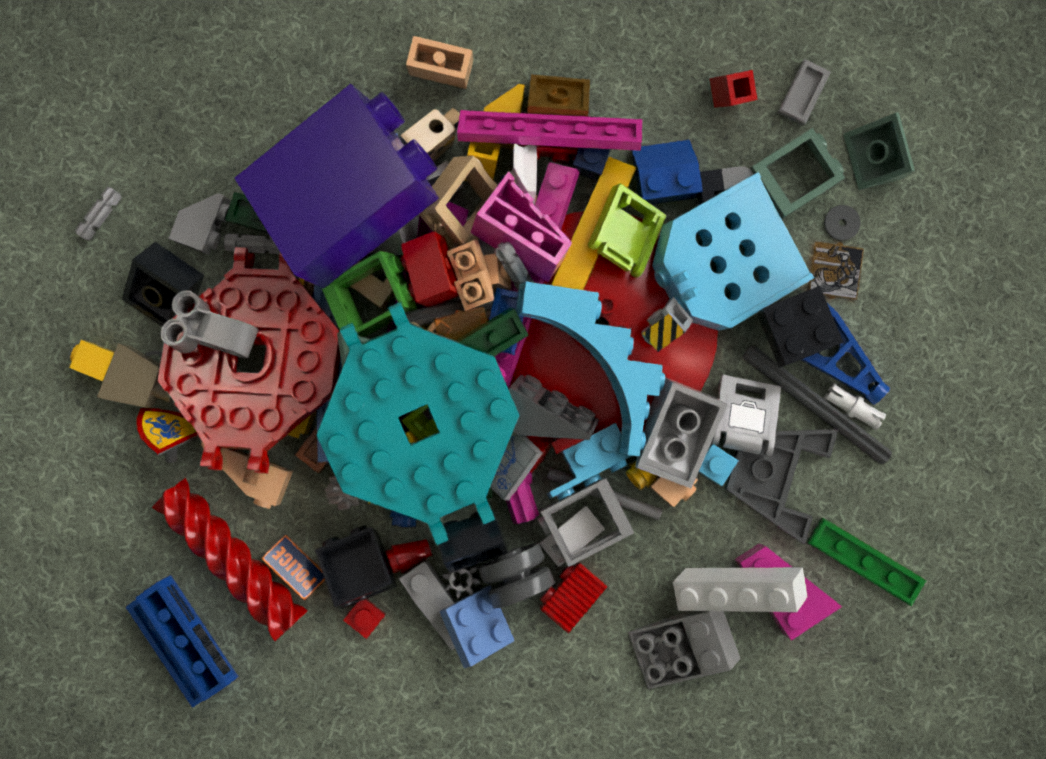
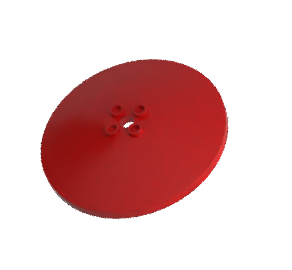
M584 211L570 213L565 216L561 231L570 241ZM631 215L632 217H634L635 219H637L638 221H640V222L642 223V221H643L642 218H639V217H637V216ZM660 233L644 272L638 278L630 275L631 271H624L599 254L584 290L599 293L598 301L602 303L599 318L606 320L609 326L631 329L630 337H633L634 343L632 353L628 355L627 360L663 365L662 372L666 378L701 391L714 362L718 330L691 323L684 334L659 352L652 345L648 344L642 336V330L649 325L647 319L658 309H663L670 299L665 289L658 285L654 276L655 271L652 267ZM558 269L556 270L550 281L547 282L544 280L543 284L552 285V282L556 276ZM480 317V325L489 319ZM532 318L527 332L529 336L525 338L509 388L520 375L525 377L526 375L533 376L542 383V387L550 392L555 390L564 394L569 399L568 402L574 406H584L590 409L595 414V418L599 419L593 434L614 423L617 424L621 432L622 418L620 407L613 387L597 360L581 343L566 332L551 324ZM647 396L650 407L654 396ZM647 419L644 420L643 432L645 430Z

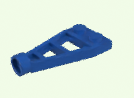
M828 304L843 343L839 344L838 351L832 357H824L816 353L801 359V361L857 391L872 405H875L889 392L890 387L882 381L838 312ZM846 352H849L861 367L854 377L846 375L836 367V362ZM873 382L874 385L868 390V385Z

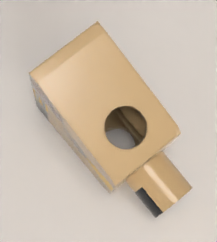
M452 108L445 115H442L437 109H433L402 133L400 141L405 146L412 139H415L434 162L453 145L460 113Z

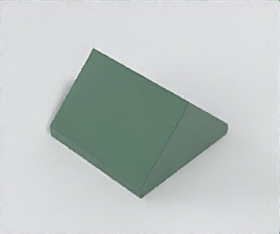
M899 113L891 114L844 133L859 190L901 180L915 171Z

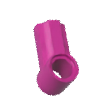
M530 472L510 500H506L513 524L528 522L539 516L530 488L532 483V474Z

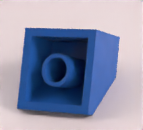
M690 140L641 146V151L631 150L633 165L636 167L635 178L638 196L651 205L695 199L703 192L699 163Z

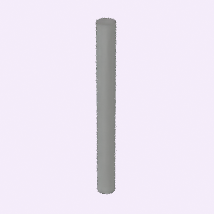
M550 467L547 479L563 485L575 479L573 475ZM581 482L573 486L572 488L580 490L584 488L585 485L583 482ZM598 491L590 494L601 499ZM613 491L621 507L656 520L660 519L663 509Z

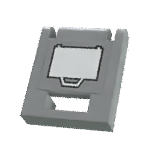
M722 374L719 380L717 398L728 405L711 444L718 445L720 434L723 433L725 434L724 448L759 454L762 449V443L765 442L764 455L772 456L775 446L781 386ZM735 390L762 394L759 399L735 394Z

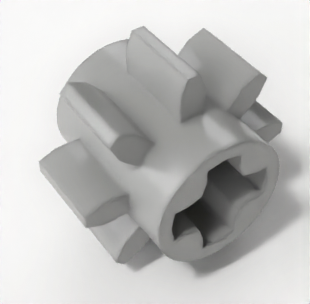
M336 476L329 477L331 483L325 489L329 504H338L339 511L359 505V498L343 493Z
M473 566L471 569L467 567L458 570L460 574L467 573L469 575L466 585L462 582L455 583L457 571L443 573L442 577L449 579L450 582L445 590L448 591L453 588L457 591V598L465 590L472 595L473 589L471 584L480 583L479 578L473 577V573L478 567Z

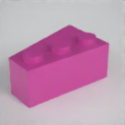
M508 171L476 214L470 233L495 249L501 242H510L526 269L549 282L563 262L572 242L547 214L543 215L533 204L534 199L528 192L526 194L523 193L515 184V178Z
M760 543L735 559L740 568L792 567L768 547ZM806 577L804 578L807 598L798 612H769L782 633L791 641L842 607Z

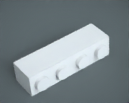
M803 567L685 568L673 581L678 611L798 612L807 598Z

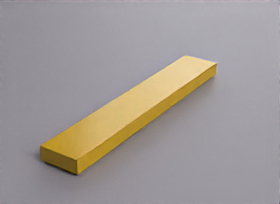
M608 157L602 175L598 179L573 235L572 244L552 282L553 286L584 290L599 256L597 253L598 248L592 250L588 247L591 235L612 187L621 183L629 188L636 172V167Z

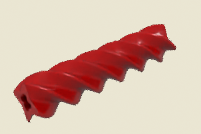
M186 478L167 489L152 506L155 511L164 514L168 526L174 532L185 537L189 549L197 556L205 559L211 573L218 579L226 581L227 588L232 596L238 601L247 603L250 615L258 623L268 627V632L274 642L308 612L303 606L293 603L291 593L283 584L272 581L270 570L263 562L251 559L250 549L243 540L231 537L230 528L224 519L210 515L208 502L202 496L190 493L189 483Z

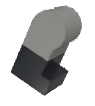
M743 166L700 172L703 192L698 197L699 205L752 176L753 172Z

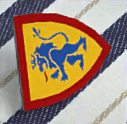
M140 408L137 416V433L140 440L156 456L165 453V461L168 463L177 461V447L199 437L191 423L187 422L179 412L158 408Z

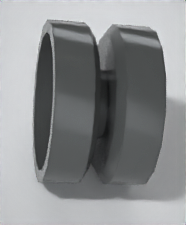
M539 542L511 549L507 554L495 557L478 567L483 583L491 584L503 580V582L495 585L488 592L494 609L520 602L555 584L548 567H538L530 570L540 564L545 558Z

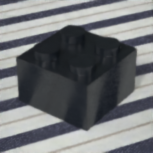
M820 286L762 308L757 312L779 368L843 343Z

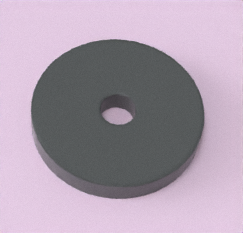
M838 205L832 208L827 213L824 221L827 233L832 238L840 241L854 237L858 233L861 223L856 210L847 205ZM841 219L845 220V226L839 224Z

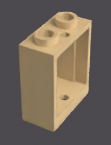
M474 155L453 157L432 186L439 199L419 215L433 232L435 231L446 238L449 250L473 240H479L478 237L470 233L476 214L498 184L490 178L484 170L482 163ZM466 178L482 201L466 224L462 226L447 208L446 204Z

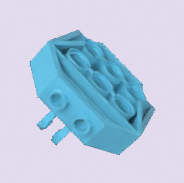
M759 172L662 225L652 264L655 271L654 276L658 285L665 289L670 299L674 297L693 319L692 323L718 331L732 328L759 312L762 308L769 306L814 279L813 274L809 272L765 189ZM725 217L729 219L731 229L725 225ZM696 233L702 238V246L696 242ZM739 244H742L745 249L744 256L740 253ZM711 260L716 264V273L710 268ZM754 270H755V271L758 273V275H759V281H758V282L754 279V276H753V271H754ZM725 287H728L730 290V299H727L725 296Z

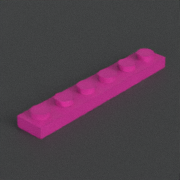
M460 110L457 136L458 141L641 151L642 119Z

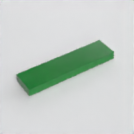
M825 518L820 519L807 541L812 547L909 606L913 605L927 581Z

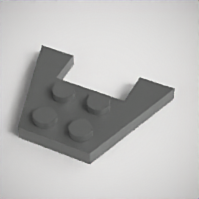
M838 430L776 431L772 456L764 455L765 442L762 443V449L759 454L736 450L734 458L739 461L727 479L725 490L805 545L813 516L785 508V503L801 450L830 458Z

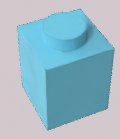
M710 444L698 473L716 485L723 486L739 460L714 444Z

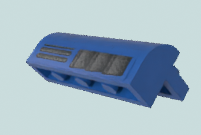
M172 575L152 585L138 595L136 600L126 606V609L192 708L207 700L239 677Z

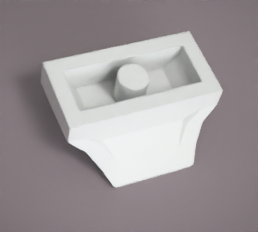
M514 144L511 174L515 178V184L524 194L528 192L534 199L533 204H535L537 146L527 145L521 147Z

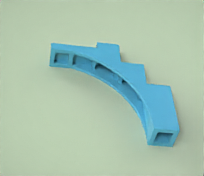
M527 281L519 284L516 306L518 316L537 319L566 332L581 343L600 364L613 387L620 407L622 431L619 454L640 456V450L644 449L646 435L643 432L644 420L648 418L650 409L647 396H659L660 391H662L665 384V374L662 372L663 365L627 360L628 355L632 353L634 343L633 337H630L631 329L595 324L596 319L600 317L602 303L598 301V292Z

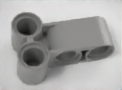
M181 291L174 297L172 308L177 317L176 319L168 320L162 326L160 335L164 343L180 353H189L200 344L248 359L259 329L245 322L210 312L207 302L191 291ZM195 303L194 309L187 313L188 308ZM184 331L182 338L176 341L178 334Z

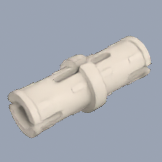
M835 383L829 387V394L826 393L824 396L826 401L828 400L846 411L845 415L850 418L856 417L874 430L881 426L882 422H880V419L884 420L886 417L885 413L865 403L863 397L859 395L855 397Z

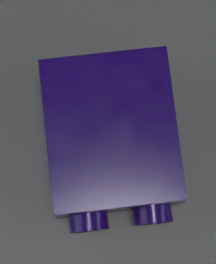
M350 83L235 177L236 182L293 274L323 289L439 199L426 179L437 170L435 163L415 139H412L405 146L400 141L394 131L404 124L405 120L383 92H380L370 100Z

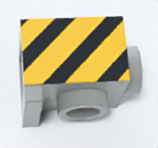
M673 297L663 309H658L647 319L649 325L642 330V336L648 344L652 345L659 352L684 334L693 322V319Z

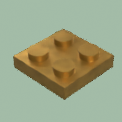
M531 74L527 114L588 117L590 80Z

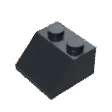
M154 242L133 258L122 300L162 327L164 323L176 316L172 308L174 297L179 292L185 290L198 295L204 275L157 242Z

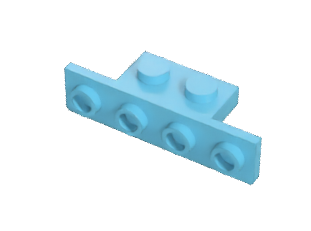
M616 423L593 434L590 440H583L561 451L575 479L547 493L549 499L557 496L560 501L575 493L572 488L573 486L583 482L586 487L602 479L599 475L600 472L609 468L613 473L628 465L625 459L632 455L619 454L621 432Z

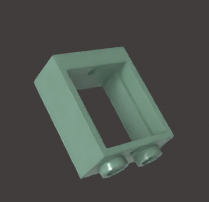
M813 128L750 168L753 174L759 172L760 179L781 219H784L845 179L841 163L836 158L831 157L826 149L827 143L820 133L816 134ZM807 143L830 179L791 204L767 167Z

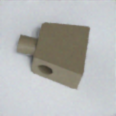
M118 343L97 397L145 408H153L157 398L169 403L173 401L168 392L157 381L160 363L132 346Z

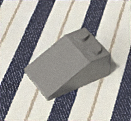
M665 377L662 391H660L659 396H654L644 430L646 442L644 449L640 450V456L637 457L635 467L692 488L728 404L714 396Z

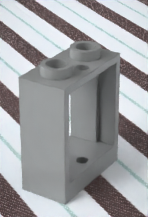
M605 477L541 509L543 517L538 519L545 535L552 533L557 543L552 548L559 562L565 560L568 567L634 534ZM598 491L617 530L570 554L551 514Z

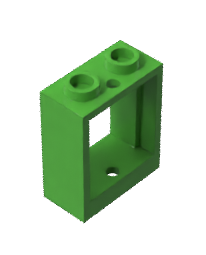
M379 251L348 269L324 289L322 288L340 330L341 327L353 322L358 336L365 337L394 321L388 310L363 324L347 288L381 268L384 269L398 303L401 302L404 312L418 308L409 292V283L406 282L402 273L404 270L402 262L394 253Z

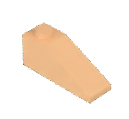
M221 448L223 456L222 469L247 496L255 498L254 504L270 509L272 505L277 506L281 504L293 473L292 470L269 462L268 474H259L256 485L244 483L243 478L246 471L244 466L248 454L236 449Z

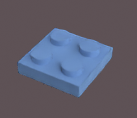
M491 585L439 611L464 668L475 665L515 641L501 608H493L488 595L492 588Z

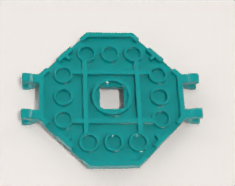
M401 302L388 307L397 329L361 343L353 322L341 327L340 332L349 348V352L316 435L343 493L428 523L436 545L448 541L447 532L440 517L475 503L483 525L495 520L486 496L520 415L493 355L470 348L462 343L409 323ZM428 405L439 431L420 441L409 443L398 417Z

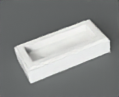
M585 505L558 527V530L571 554L583 548L604 531L605 528ZM551 533L540 542V545L559 567L565 560L559 562L552 548L557 543Z

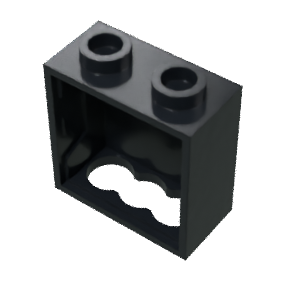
M367 525L354 528L350 531L351 535L339 539V537L327 539L322 542V547L315 549L329 593L336 608L344 609L397 587L377 530L373 527L368 528Z

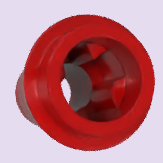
M426 539L391 545L392 549L385 551L393 574L399 571L402 574L427 557L432 556Z

